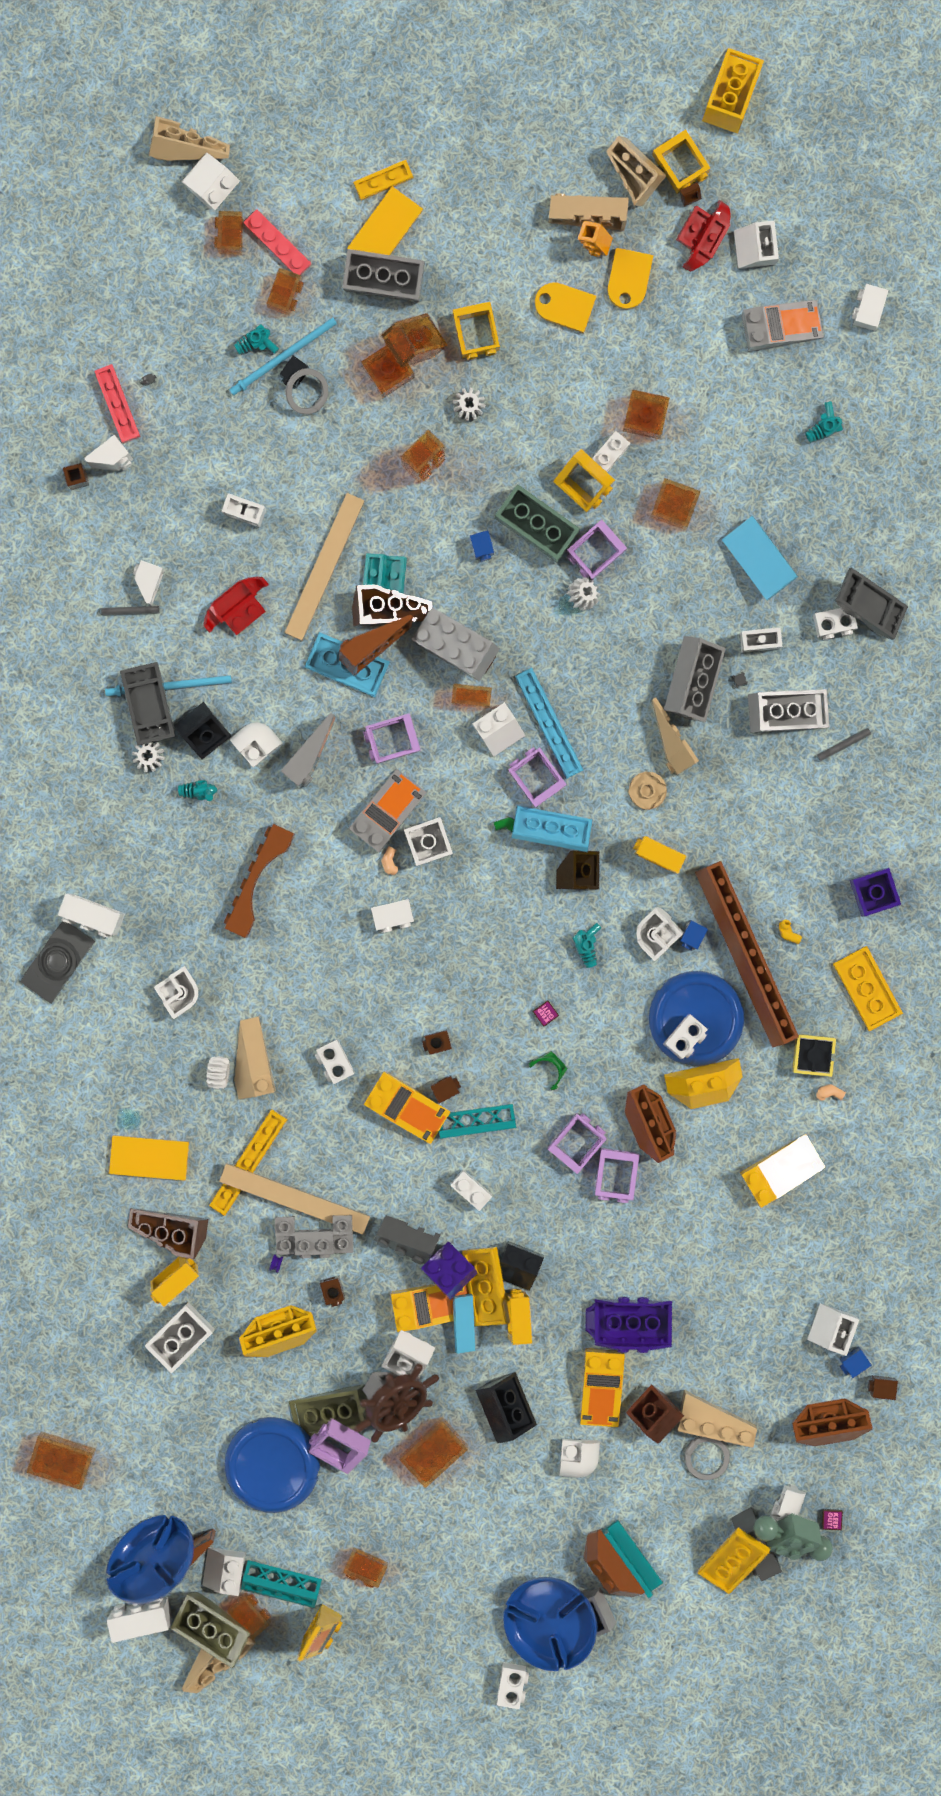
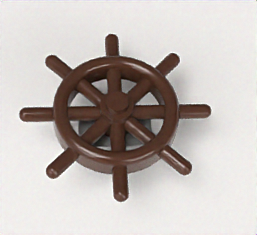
M420 1363L416 1364L411 1374L401 1376L392 1372H373L362 1389L368 1399L360 1401L361 1407H367L366 1419L354 1427V1431L359 1433L372 1425L376 1429L371 1437V1441L374 1443L378 1442L383 1432H390L399 1428L402 1432H406L408 1430L407 1423L414 1419L423 1407H431L433 1405L432 1400L427 1399V1388L439 1380V1376L434 1374L422 1382L418 1377L423 1369Z

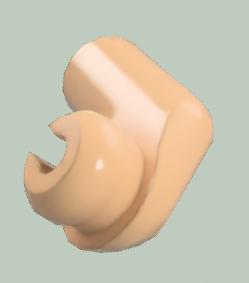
M388 846L381 862L387 874L395 875L398 872V867L394 865L392 859L397 850Z
M828 1084L818 1089L816 1097L821 1101L830 1096L842 1100L846 1092L832 1084Z

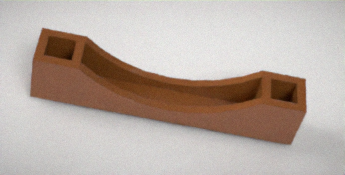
M275 824L272 827L268 826L264 834L267 838L264 844L259 845L256 852L258 858L256 862L252 861L248 871L251 873L248 879L244 878L240 886L242 892L240 896L236 895L232 903L234 909L231 914H227L224 920V924H226L225 929L244 938L248 937L255 922L252 899L257 879L272 860L288 851L295 836V833Z

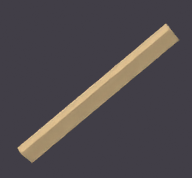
M349 493L346 494L286 628V634L303 641L362 509L364 500Z
M226 1163L219 1181L333 1223V1215H352L353 1231L362 1235L370 1218L369 1215Z

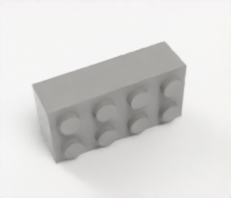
M348 249L342 289L344 291L420 302L425 261Z
M431 607L412 638V641L419 647L479 682L500 650L492 641Z
M684 636L664 711L688 720L706 723L726 648L702 638Z

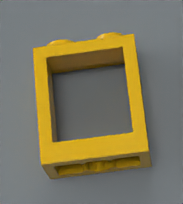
M686 129L654 149L652 153L653 158L662 167L666 178L677 194L680 190L696 181L700 183L708 178L711 168ZM686 143L701 169L679 182L664 156Z
M491 302L453 309L462 359L474 360L478 358V355L492 356L497 354L496 351H500ZM487 314L494 345L466 350L460 320Z
M580 449L572 456L553 482L583 510L588 512L591 508L596 509L602 503L601 497L603 495L606 497L612 491L611 485L615 479ZM578 465L582 466L603 486L594 498L569 477Z
M643 836L641 839L638 838L633 847L636 850L635 855L675 874L679 873L686 858V855L646 836Z
M177 1257L150 1281V1291L153 1301L157 1304L161 1303L165 1307L197 1279L199 1273L198 1265L190 1258Z
M511 1289L509 1293H505L510 1323L507 1324L508 1339L513 1345L532 1344L529 1296L522 1292L521 1289Z

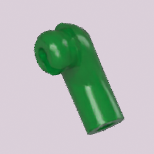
M507 817L495 821L496 831L506 828L513 832L515 819Z

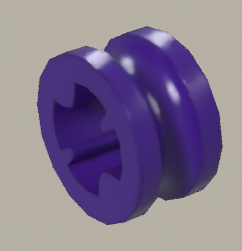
M274 1254L269 1271L275 1270L276 1273H279L283 1256L277 1257Z

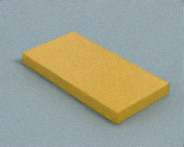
M392 186L347 247V250L391 255L422 213L423 208Z
M867 946L833 963L868 1031L903 1014Z
M113 1135L109 1174L186 1180L189 1142Z
M497 1247L463 1250L462 1255L477 1271V1274L467 1283L469 1294L473 1295L474 1326L509 1324L510 1318Z
M737 1528L699 1568L697 1574L730 1594L769 1554L770 1548L745 1531Z

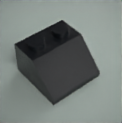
M202 702L174 725L181 737L202 760L231 737V734L205 702Z
M508 1241L500 1260L503 1281L530 1291L542 1265L544 1255Z

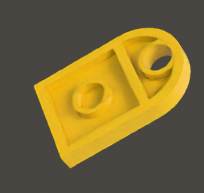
M616 248L608 284L609 299L616 307L633 309L642 303L646 294L654 255ZM621 295H629L630 302L628 304L621 303L619 299Z
M548 283L537 292L535 308L539 316L544 320L584 333L596 300V295L560 283ZM541 295H548L551 299L550 302L542 304L539 300Z

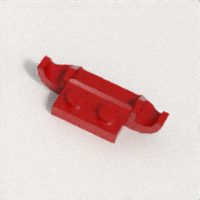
M718 201V206L712 214H709L697 205L691 211L676 238V241L691 250L689 259L682 266L684 269L691 272L713 258L730 227V208L723 201Z
M248 577L239 580L211 603L206 612L203 625L209 633L212 632L217 624L225 621L237 636L266 611L256 600L255 596L260 589L269 585L263 577Z

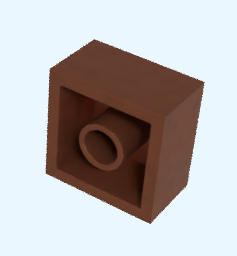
M652 1384L626 1412L643 1433L657 1444L684 1417L669 1398Z

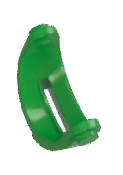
M550 1051L532 1060L529 1063V1068L539 1061L552 1062L559 1072L557 1082L550 1088L551 1091H554L558 1088L557 1084L568 1068Z

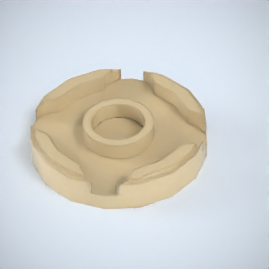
M654 772L639 773L632 779L629 785L630 799L635 806L641 809L650 810L657 808L666 797L667 788L665 781Z

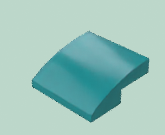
M366 553L363 585H379L382 588L404 594L407 557Z

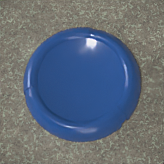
M688 971L670 978L656 992L649 1010V1027L656 1045L670 1059L684 1065L705 1066L723 1059L735 1048L744 1028V1010L737 992L723 978L705 971ZM690 1014L708 1029L705 1032L707 1036L700 1044L697 1042L693 1046L694 1052L688 1058L680 1059L663 1043L682 1020ZM691 1025L688 1029L691 1036L697 1034V1028L694 1025ZM678 1040L676 1043V1048L679 1051L685 1048V1043L682 1040Z
M276 1417L260 1418L258 1422L253 1423L252 1421L243 1426L232 1438L225 1456L227 1482L236 1497L248 1507L265 1513L288 1511L305 1501L317 1483L319 1477L317 1475L320 1470L319 1458L309 1453L311 1437L297 1424Z
M160 1515L142 1521L127 1532L114 1548L108 1561L106 1573L110 1578H106L110 1591L123 1602L130 1604L151 1603L170 1593L185 1577L193 1559L194 1542L187 1525L175 1516H170V1519H168L166 1515Z
M538 1577L524 1582L510 1595L503 1615L504 1629L509 1643L526 1662L543 1670L559 1671L560 1668H564V1670L572 1669L588 1657L596 1641L597 1620L589 1600L578 1588L559 1578Z

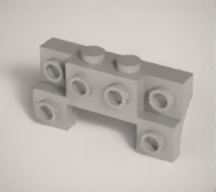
M333 1215V1229L296 1231L295 1216L275 1217L277 1255L295 1254L300 1255V1258H311V1255H319V1258H329L334 1253L354 1252L352 1215Z

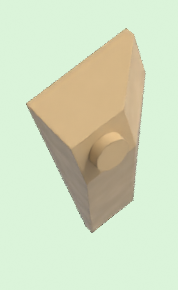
M259 1016L240 1020L234 1079L238 1099L257 1097L276 1091Z

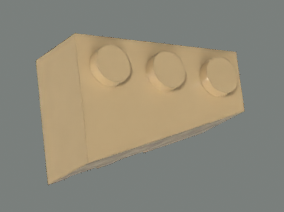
M618 136L606 151L617 173L621 176L624 187L632 197L633 204L635 206H642L666 175L626 137Z

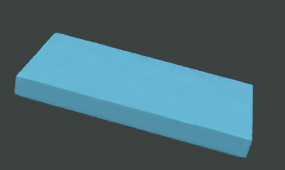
M751 516L722 539L767 601L798 578L754 516Z
M319 632L304 668L375 697L390 662L377 657L356 676H353L339 660L340 645L343 642Z
M517 806L511 838L587 852L593 819Z

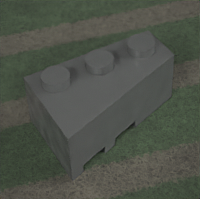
M385 1215L374 1241L383 1248L389 1247L395 1250L394 1252L400 1256L406 1255L412 1258V1261L417 1264H425L432 1256L441 1234L435 1233L434 1236L424 1232V1228L418 1227V1230L407 1226V1222Z
M752 1507L731 1517L735 1530L740 1528L767 1546L766 1541L760 1540L754 1533L756 1518ZM770 1551L752 1572L754 1576L758 1575L762 1582L781 1573L782 1570L775 1553Z

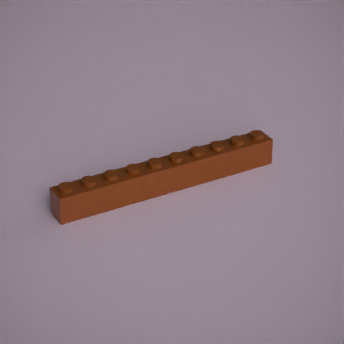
M722 861L696 871L695 874L772 1048L785 1045L798 1038V1033Z

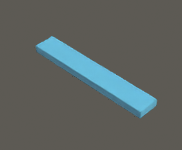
M530 668L516 675L515 678L566 779L583 771L533 669Z

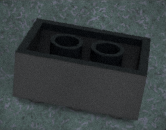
M516 1372L488 1382L475 1390L497 1444L513 1441L537 1425Z

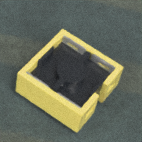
M798 1034L799 1037L795 1039L792 1072L832 1077L834 1061L831 1060V1056L835 1054L836 1038Z

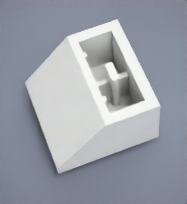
M774 220L756 222L734 230L738 269L777 264L779 256Z
M820 1303L807 1340L847 1356L859 1319L855 1315Z

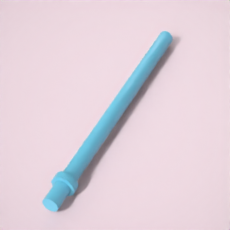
M332 317L245 379L238 380V383L229 389L234 396L241 390L245 391L248 385L337 324L335 319Z
M231 675L163 683L165 690L232 683ZM117 685L116 688L105 689L106 696L117 695V697H122L125 694L124 687Z

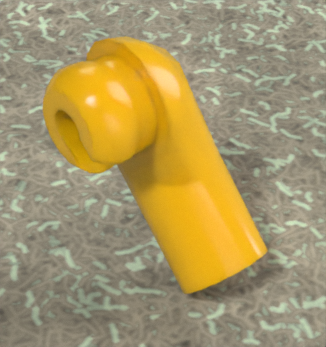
M782 920L779 923V931L782 938L799 945L802 936L792 932L789 920Z

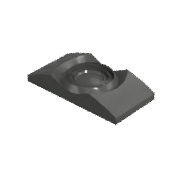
M852 567L848 569L835 600L837 605L846 614L858 618L871 631L891 640L895 639L908 608L906 604Z
M158 662L121 670L120 674L137 745L175 737Z
M62 921L20 982L52 1004L96 941L72 924Z

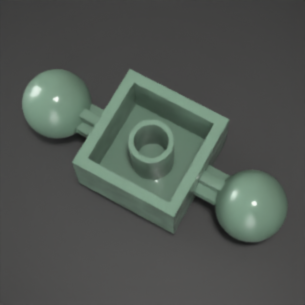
M791 1513L779 1521H776L771 1516H761L754 1523L755 1535L760 1540L766 1541L770 1551L778 1555L786 1556L791 1560H797L809 1552L813 1559L824 1561L832 1554L833 1547L830 1540L821 1536L819 1523Z

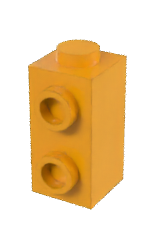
M583 221L578 240L589 251L590 255L600 257V255L607 256L612 243V236L601 224Z

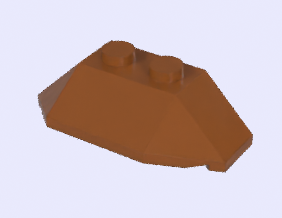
M644 1084L627 1093L625 1115L639 1148L657 1163L674 1156L676 1130L662 1097Z
M847 1399L809 1404L792 1423L796 1443L810 1446L854 1440L873 1430L869 1411Z
M600 1529L590 1532L587 1535L583 1559L600 1581L603 1588L609 1594L626 1597L643 1595L645 1591Z

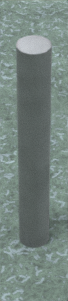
M159 606L101 608L102 616L160 613Z
M866 728L817 754V757L821 762L871 735V732Z

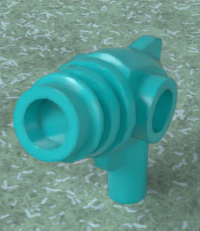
M262 324L246 334L247 339L243 336L244 341L240 339L241 343L237 341L234 344L239 355L244 354V350L248 352L247 348L252 351L250 346L254 349L259 348L261 351L268 348L274 354L279 350V347L269 339L270 330L264 328Z
M832 401L824 403L826 413L820 416L821 420L818 422V425L815 424L805 432L810 443L816 442V439L827 438L843 430L842 419L834 416Z
M206 780L196 781L195 785L193 782H190V784L187 783L185 785L184 783L178 786V794L184 798L193 799L197 797L198 800L212 801L213 795L217 792L216 786L208 784Z
M595 923L587 932L579 930L572 938L578 954H581L580 958H582V961H585L583 964L586 965V968L597 965L596 951L593 949H595L594 943L596 942L594 935L601 929L598 923Z

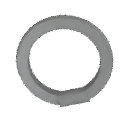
M310 368L301 369L290 377L286 385V400L289 406L300 414L307 415L320 411L328 397L327 381L317 370ZM303 375L315 376L322 388L320 398L309 408L299 407L292 398V387L295 381Z
M699 1436L691 1440L684 1451V1460L688 1471L694 1477L701 1480L718 1478L726 1471L729 1465V1450L726 1444L720 1440ZM702 1442L716 1443L723 1451V1464L714 1473L702 1474L696 1471L691 1464V1455L697 1445Z

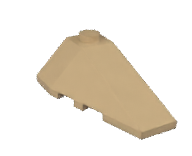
M158 116L155 117L149 156L157 160L167 161L199 160L205 153L210 154L215 159L229 158V144L210 136L201 138L197 134V130L191 128L190 131H185L179 128L181 123Z
M655 697L652 699V705L665 757L668 761L666 766L671 774L675 772L678 775L699 760L686 740L680 739L679 730L673 723L669 722L668 714Z
M250 1636L238 1660L243 1658L256 1643ZM201 1649L182 1687L183 1692H200L215 1680V1673L222 1670L226 1671L230 1667Z

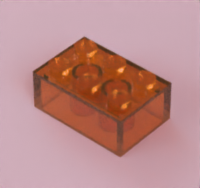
M428 313L396 321L381 334L386 346L391 350L401 368L432 359L448 346Z
M427 429L401 456L402 467L418 483L421 480L426 481L432 474L431 470L435 466L437 468L440 467L446 460L445 445Z
M441 1417L400 1455L399 1460L426 1488L468 1450V1444Z
M42 1431L37 1437L26 1473L82 1490L85 1486L96 1448Z

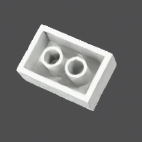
M66 893L58 916H61L64 922L69 924L80 923V928L88 931L96 929L99 935L109 938L113 935H118L125 913L80 896Z
M187 1302L146 1343L145 1347L172 1374L214 1332L215 1328Z
M162 1597L147 1604H133L126 1607L125 1604L115 1606L107 1618L111 1642L114 1643L169 1630L173 1617L168 1597Z

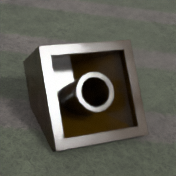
M571 850L556 870V889H599L600 851L584 852Z

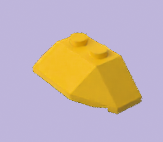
M736 1058L664 1074L668 1094L690 1109L729 1101L743 1075L740 1060Z
M289 1305L255 1317L246 1328L244 1334L239 1337L244 1357H270L304 1345L317 1332L312 1312Z

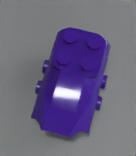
M624 1296L618 1297V1300L595 1299V1303L586 1308L585 1331L593 1337L596 1346L617 1349V1352L622 1353L629 1352V1350H637L638 1353H648V1350L672 1347V1301L649 1300L648 1297H638L637 1300H630V1297Z

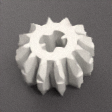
M463 388V396L460 393L456 394L459 400H453V404L457 405L454 408V412L460 411L459 418H462L465 414V420L469 421V415H472L473 420L477 419L475 413L482 416L483 412L480 409H485V404L481 402L485 398L479 397V390L473 394V388L469 389V393ZM466 401H473V407L471 408L469 406V408H467Z
M587 577L578 578L569 585L568 588L570 590L567 595L571 596L568 602L574 603L573 608L579 607L580 611L589 610L598 603L599 600L597 598L600 596V593L596 590L599 586L593 585L594 580L588 581Z
M153 742L148 743V745L143 744L142 748L135 745V748L139 751L138 753L132 752V755L138 756V758L133 759V763L140 762L137 766L138 769L144 766V772H148L150 766L154 772L156 771L155 764L158 767L162 766L158 760H165V757L159 756V754L164 752V749L157 750L160 746L159 743H155L154 746ZM148 751H151L150 754L153 757L146 761L147 758L144 757V754H148Z
M220 1056L210 1058L206 1075L208 1087L224 1089L227 1086L230 1076L228 1058Z

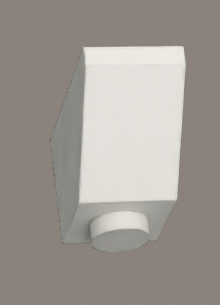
M141 560L140 564H136L133 575H135V581L145 602L152 606L165 570L162 567Z

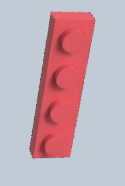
M257 209L243 222L296 277L299 278L312 265Z
M110 364L95 370L94 372L122 443L141 437L113 365Z

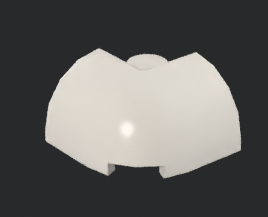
M259 722L244 726L230 738L233 745L253 768L283 744L271 728Z
M659 907L653 909L640 922L636 932L637 942L654 961L684 934L671 920L672 917Z
M185 966L154 986L173 1019L189 1010L198 998L196 982Z
M562 1439L559 1476L580 1478L593 1473L599 1461L600 1440Z
M790 1483L789 1486L784 1485L780 1499H776L770 1516L779 1521L791 1513L798 1515L806 1492L800 1491L797 1486Z

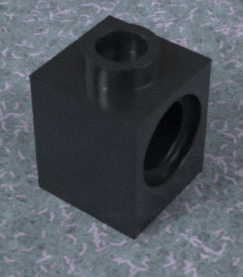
M293 355L280 373L281 382L287 385L294 373L301 369L309 368V366ZM306 375L299 377L293 386L297 388Z

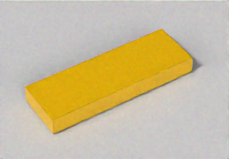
M403 160L356 180L353 184L362 201L388 190L392 186L395 187L414 179L407 161Z

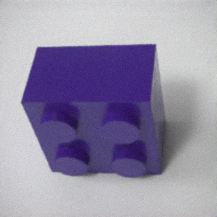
M890 868L849 880L861 917L902 905Z
M449 1241L421 1267L423 1273L450 1300L477 1274L475 1267Z

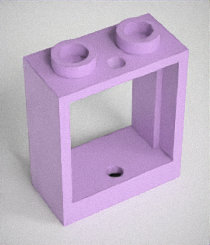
M601 519L567 549L568 555L566 557L573 565L577 564L581 568L579 572L583 577L593 580L627 550V547ZM599 531L617 552L592 573L576 555L575 551Z
M410 713L365 726L367 731L363 732L366 743L370 742L372 749L369 750L371 760L376 761V764L421 751ZM404 722L412 748L380 758L372 731Z
M533 747L525 753L527 757L521 761L519 758L509 765L511 768L508 770L535 808L566 786V783L540 747L537 750ZM538 755L557 783L534 798L515 771Z
M576 1113L548 1146V1150L577 1174L607 1139L604 1136L606 1132L598 1125L596 1127L592 1126L589 1123L591 1119L584 1113L581 1115ZM577 1121L581 1122L599 1137L579 1163L557 1146Z
M600 1148L594 1192L598 1199L609 1200L610 1198H617V1201L622 1203H628L629 1200L634 1199L639 1153ZM605 1158L633 1162L628 1194L601 1190Z
M331 1419L327 1424L324 1423L317 1434L314 1433L309 1441V1444H311L309 1453L348 1474L367 1456L371 1440ZM330 1436L352 1450L347 1454L324 1440Z

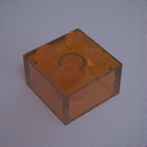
M394 341L361 361L363 369L382 398H385L415 378L413 370Z
M632 389L623 432L660 439L670 397Z
M664 478L650 518L686 530L701 491Z

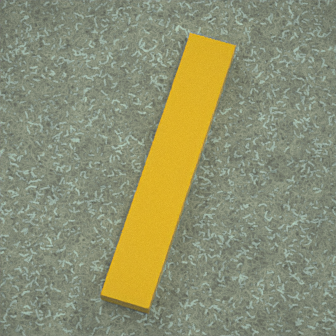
M271 1109L235 1166L253 1173L288 1119ZM223 1183L209 1206L226 1216L242 1190Z

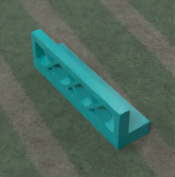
M513 1104L450 1112L448 1117L456 1122L451 1128L443 1129L442 1125L439 1134L440 1139L516 1128ZM510 1108V1120H502L497 1116L502 1109ZM482 1112H489L493 1115L489 1123H483L478 1119ZM466 1114L474 1118V1121L468 1126L459 1121ZM476 1120L481 1123L473 1125L476 1122Z
M616 1520L602 1530L603 1534L649 1599L653 1596L652 1591L663 1584V1581L620 1521Z
M248 1560L241 1590L315 1608L322 1579ZM250 1567L258 1569L261 1573L257 1577L248 1575ZM276 1573L280 1579L275 1582L270 1581L267 1575ZM290 1577L295 1578L298 1584L289 1586L285 1580ZM308 1582L317 1584L315 1592L307 1590L304 1585Z

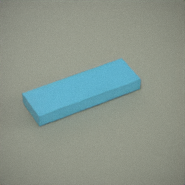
M473 1295L454 1296L455 1352L459 1354L475 1351Z

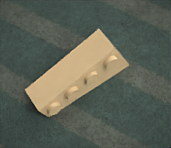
M557 193L551 195L548 223L582 226L583 221L599 223L605 229L624 231L629 198L566 196L565 194Z
M684 1389L680 1411L684 1417L677 1423V1431L753 1448L757 1433L755 1424Z

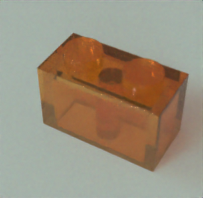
M219 211V216L215 217V229H218V236L214 237V248H217L219 254L242 255V212Z
M279 268L267 301V307L290 316L291 311H295L298 300H295L297 293L301 294L304 282H302L301 275Z
M453 684L452 705L490 708L492 688Z
M353 1547L343 1573L349 1579L363 1581V1584L367 1587L378 1588L388 1567V1562Z
M245 1592L228 1607L227 1612L251 1633L249 1637L253 1640L270 1625L271 1615L265 1608L261 1609L257 1604L258 1600L253 1594L249 1595Z

